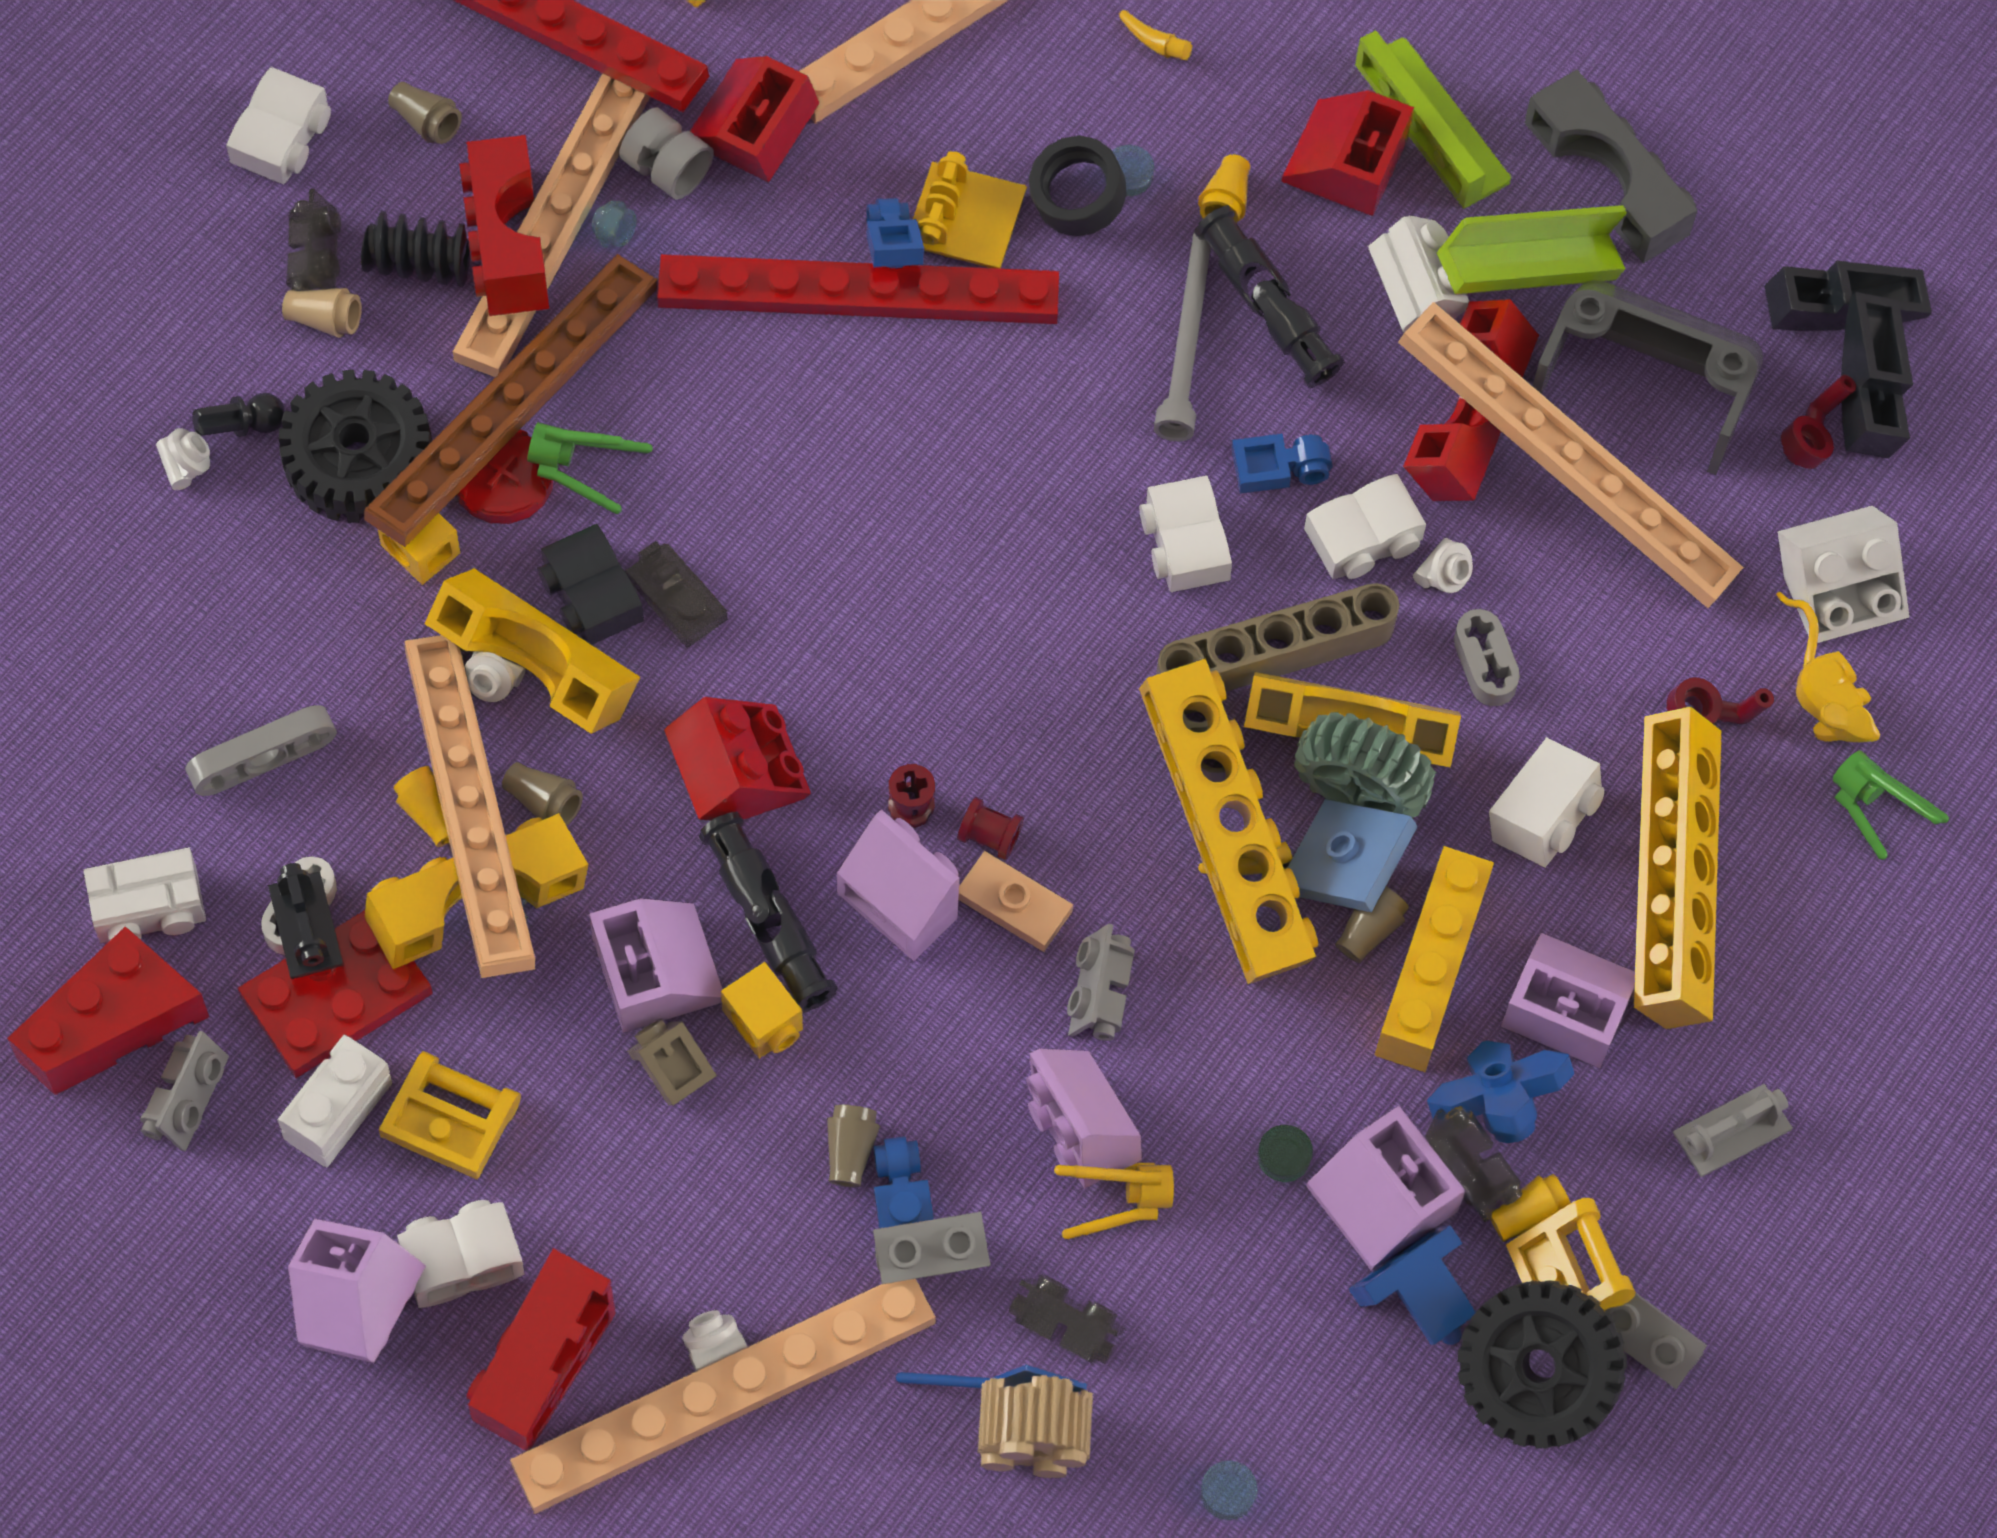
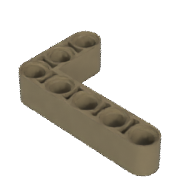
M1379 583L1367 584L1176 640L1167 644L1161 650L1156 675L1206 658L1210 672L1218 671L1227 692L1251 685L1255 672L1281 676L1376 648L1387 643L1393 635L1400 607L1399 599L1394 590L1386 585ZM1366 611H1376L1385 618L1373 620L1366 617L1363 613ZM1327 625L1334 628L1336 632L1334 634H1323L1317 631L1315 627ZM1279 639L1287 643L1288 647L1281 649L1273 648L1266 641ZM1229 653L1235 655L1240 660L1236 663H1226L1217 656ZM1186 710L1183 712V722L1189 730L1197 733L1207 731V721L1197 723L1185 716L1199 711ZM1202 760L1201 770L1208 780L1213 782L1225 780L1226 773L1224 767L1212 768Z

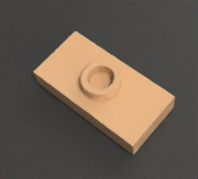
M986 851L982 853L959 886V901L1042 952H1045L1073 912L1072 903Z

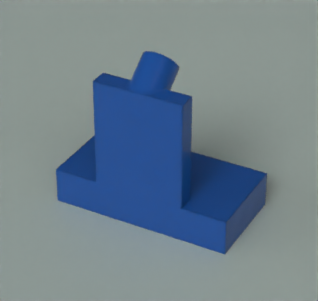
M1451 1225L1432 1229L1349 1288V1291L1360 1307L1377 1305L1396 1291L1431 1345H1435L1440 1340L1447 1345L1457 1344L1462 1338L1461 1325L1470 1320L1476 1313L1441 1259L1462 1244Z

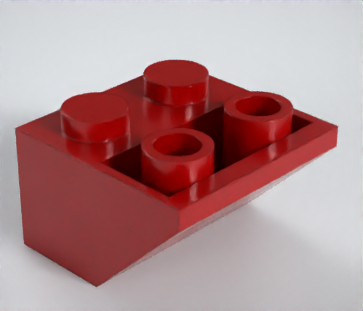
M768 56L739 58L734 61L690 132L713 148L714 156L769 183L820 102L808 75Z
M1369 90L1319 99L1286 167L1281 182L1373 216L1407 143L1414 107Z
M703 697L664 729L699 820L711 821L729 812L740 813L744 820L804 800L811 795L803 774L802 763L797 758L787 734L784 718L774 704Z

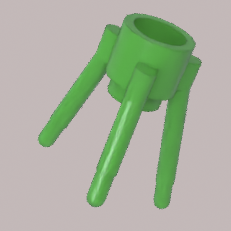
M537 422L532 434L527 457L528 462L539 464L537 476L554 480L614 514H619L622 511V507L619 504L558 470L559 465L569 467L575 445L640 453L652 452V445L623 440L620 436L571 431Z
M1861 750L1852 754L1833 776V782L1841 788L1835 799L1848 810L1880 860H1885L1888 853L1858 806V801L1862 800L1866 805H1869L1886 790L1933 824L1947 823L1949 820V816L1887 774Z

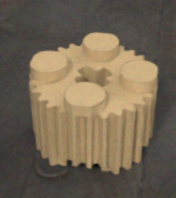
M1046 1375L1032 1376V1383L1019 1384L1015 1387L1006 1386V1388L1004 1378H990L989 1381H984L981 1391L978 1440L981 1467L992 1471H1010L1014 1469V1465L1033 1466V1474L1035 1476L1063 1478L1066 1477L1067 1467L1085 1466L1087 1459H1090L1093 1393L1082 1390L1078 1395V1392H1072L1073 1382L1070 1379H1059V1377H1047Z

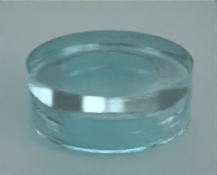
M1123 145L1112 150L1125 176L1127 196L1139 195L1146 191L1153 181L1154 162L1151 155L1143 148L1135 145Z
M1222 1461L1213 1465L1206 1472L1202 1481L1200 1492L1202 1503L1210 1514L1222 1520H1235L1245 1516L1253 1507L1257 1496L1255 1476L1249 1468L1239 1462Z

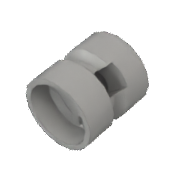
M658 107L649 109L634 122L626 133L619 151L620 158L643 176L651 175V182L675 200L684 198L699 185L709 170L714 157L713 148L692 132H682V125Z

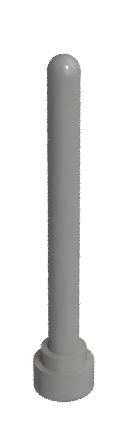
M1195 232L1192 238L1169 398L1165 399L1163 404L1157 408L1154 423V432L1159 437L1176 442L1192 438L1196 422V413L1192 409L1191 402L1188 400L1211 246L1206 240H1199Z

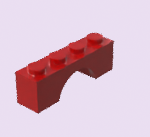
M526 135L466 142L469 162L459 163L463 193L473 192V196L463 197L467 227L477 226L478 231L468 232L472 262L482 261V266L472 267L476 297L486 296L489 316L550 309L540 237L524 235L506 226V223L513 216L531 207L534 201Z
M1511 299L1469 301L1460 325L1523 378L1539 334ZM1459 395L1456 408L1447 422L1444 424L1419 425L1403 467L1432 501H1474L1502 431Z

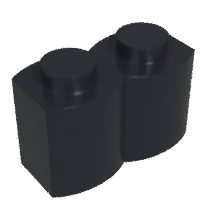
M597 523L541 548L543 565L537 567V571L547 593L550 596L558 593L565 606L560 608V613L568 630L576 635L580 633L583 640L593 645L644 621L643 608L639 596Z

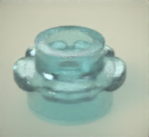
M610 201L606 205L599 207L592 220V230L599 240V244L605 248H609L611 245L619 248L627 245L635 232L636 214L633 210L626 208L625 203L622 201Z

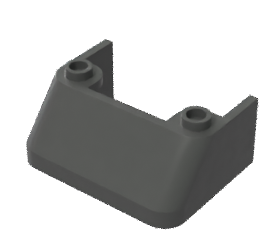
M1592 280L1583 283L1565 302L1538 363L1533 387L1543 394L1569 333L1585 339L1602 337L1706 377L1715 389L1735 397L1707 472L1717 475L1763 363V352L1760 345L1749 336L1608 282Z

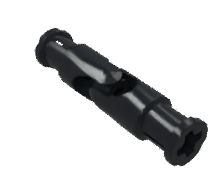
M1226 205L1212 211L1199 222L1194 230L1195 235L1199 240H1206L1220 258L1218 263L1220 269L1248 307L1260 317H1264L1269 334L1284 355H1291L1306 375L1304 383L1307 387L1314 388L1331 379L1345 363L1342 356L1332 353L1318 334L1320 326L1308 310L1287 298V295L1291 296L1288 284L1254 238H1247L1233 219L1235 212L1231 206ZM1258 272H1270L1275 279L1259 282L1254 287L1250 297L1247 287L1249 280ZM1308 348H1309V349L1312 351V353L1315 355L1316 361H1315V360L1312 358V356L1309 354Z
M729 812L718 816L700 830L699 838L702 844L711 847L721 865L719 874L731 896L742 906L745 912V919L773 972L783 977L795 1002L802 1009V1013L824 1005L835 996L838 987L833 980H827L815 959L817 950L788 900L780 893L779 885L761 850L752 847L742 829L744 820L740 813ZM773 926H781L779 934L773 940L766 929Z

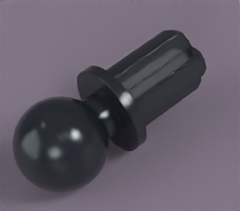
M271 393L256 394L250 398L246 405L240 396H235L230 399L229 404L195 409L192 413L194 431L200 436L234 431L237 437H244L248 433L249 426L257 432L270 433L282 425L285 407L283 402Z

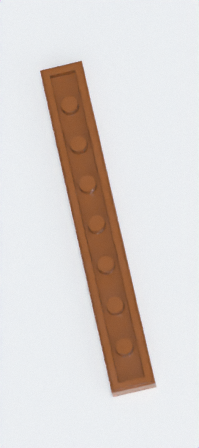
M617 254L364 510V520L406 547L657 290V279Z

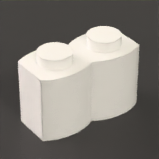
M270 67L259 82L249 106L238 119L226 146L230 163L281 184H285L293 172L298 174L303 169L308 157L309 147L306 144L315 133L321 134L324 131L330 118L331 107L327 104L325 88Z
M1394 474L1378 479L1353 494L1338 497L1307 513L1304 529L1331 578L1337 579L1347 575L1349 579H1354L1369 572L1374 567V561L1389 556L1399 559L1414 552L1420 546V541L1423 539L1426 523L1399 475Z
M1208 476L1147 487V504H1142L1139 508L1145 535L1154 533L1158 548H1154L1151 551L1157 579L1166 578L1170 592L1229 581L1231 579L1232 567L1231 556Z
M488 1200L474 1201L463 1206L459 1210V1214L451 1219L437 1220L436 1217L420 1218L411 1222L406 1227L405 1232L397 1235L399 1245L426 1265L414 1291L419 1308L442 1304L471 1291L492 1288L524 1275L523 1261L503 1202L490 1204Z

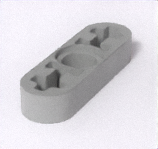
M309 706L201 752L187 763L185 771L198 795H214L321 749L335 738L337 730L324 706Z

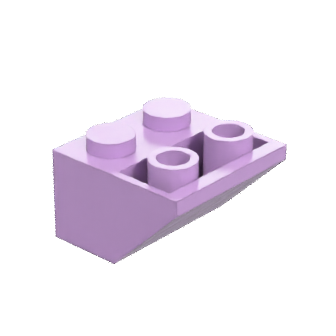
M881 809L873 817L837 872V894L909 958L915 961L957 920L959 897L958 870L945 855L940 852L932 854L919 843L918 834L906 821L901 818H897L894 821Z
M640 898L589 914L592 939L623 1033L647 1026L658 1019L664 1021L722 1003L721 990L723 989L694 904Z
M1541 933L1511 997L1501 1027L1601 1068L1634 990L1635 972Z
M1038 1049L1030 1053L1031 1076L1026 1077V1082L1033 1101L1028 1103L1029 1111L1039 1130L1044 1132L1049 1129L1057 1142L1053 1147L1060 1165L1125 1169L1142 1160L1141 1135L1089 1051ZM1078 1178L1084 1189L1101 1181Z
M1400 1106L1356 1134L1306 1185L1371 1271L1456 1214L1466 1191Z
M314 1219L288 1266L298 1342L307 1348L374 1363L378 1354L386 1345L390 1332L406 1302L413 1295L416 1284L426 1265L385 1233Z

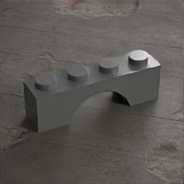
M1576 69L1530 97L1524 123L1553 158L1569 155L1588 157L1605 165L1618 178L1624 192V198L1620 205L1625 207L1627 214L1614 230L1643 264L1690 236L1698 211L1692 196L1685 188L1678 187L1665 172V167L1660 158L1655 153L1648 152L1635 137L1630 123L1625 118L1618 117L1605 102L1602 91L1595 83L1588 82L1580 71Z

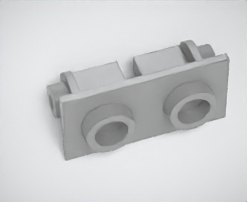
M1107 924L1089 937H1086L1078 949L1076 956V965L1080 968L1078 984L1071 993L1067 1006V1014L1071 1016L1068 1033L1070 1037H1074L1087 1028H1091L1094 1030L1093 1037L1096 1039L1111 1041L1114 1039L1115 1033L1121 1031L1126 995L1109 990V985L1111 984L1123 989L1128 986L1135 950L1130 946L1131 939L1129 937L1112 935V924Z
M199 1031L196 1037L185 1035L182 1042L178 1041L175 1043L172 1055L161 1076L166 1083L174 1084L172 1090L156 1087L145 1112L140 1118V1121L144 1124L141 1129L142 1134L154 1140H161L164 1135L184 1152H186L194 1132L201 1123L203 1112L216 1084L222 1078L224 1067L229 1058L202 1031Z
M1763 1084L1674 1130L1673 1134L1699 1176L1703 1177L1786 1134L1793 1128L1782 1112L1788 1108V1101L1780 1089L1771 1092Z
M981 1212L873 1230L876 1247L874 1248L877 1268L880 1270L882 1284L990 1266Z
M1637 1293L1628 1303L1605 1310V1312L1609 1311L1615 1320L1614 1326L1617 1332L1622 1334L1624 1340L1623 1350L1675 1389L1678 1388L1688 1372L1694 1368L1704 1354L1703 1351L1708 1346Z

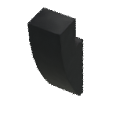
M1836 261L1827 271L1783 266L1764 286L1772 329L1845 330L1850 297L1855 292L1899 300L1902 323L1927 318L1932 313L1924 272L1920 269Z
M1855 292L1850 297L1841 368V376L1848 375L1856 383V390L1841 403L1845 451L1889 459L1910 439L1903 395L1913 386L1899 300Z

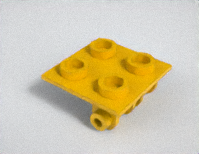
M950 151L946 157H942L939 160V163L932 161L913 217L918 222L924 251L988 268L1001 269L1027 186L968 171V167L965 164V156L959 152Z

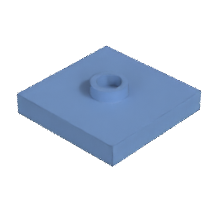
M1325 799L1288 866L1293 871L1300 892L1299 897L1372 913L1418 827L1409 815Z

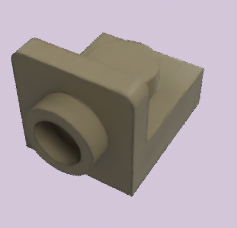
M662 1019L654 1021L635 1035L639 1043L627 1051L632 1060L640 1061L669 1106H674L717 1076L683 1022H669L665 1024Z

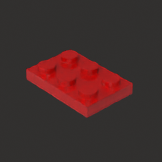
M365 910L335 928L344 966L291 980L285 958L237 988L240 997L295 1078L316 1067L324 1059H329L331 1057L330 1051L343 1035L358 1041L433 994L432 986L414 961L392 969L364 917Z

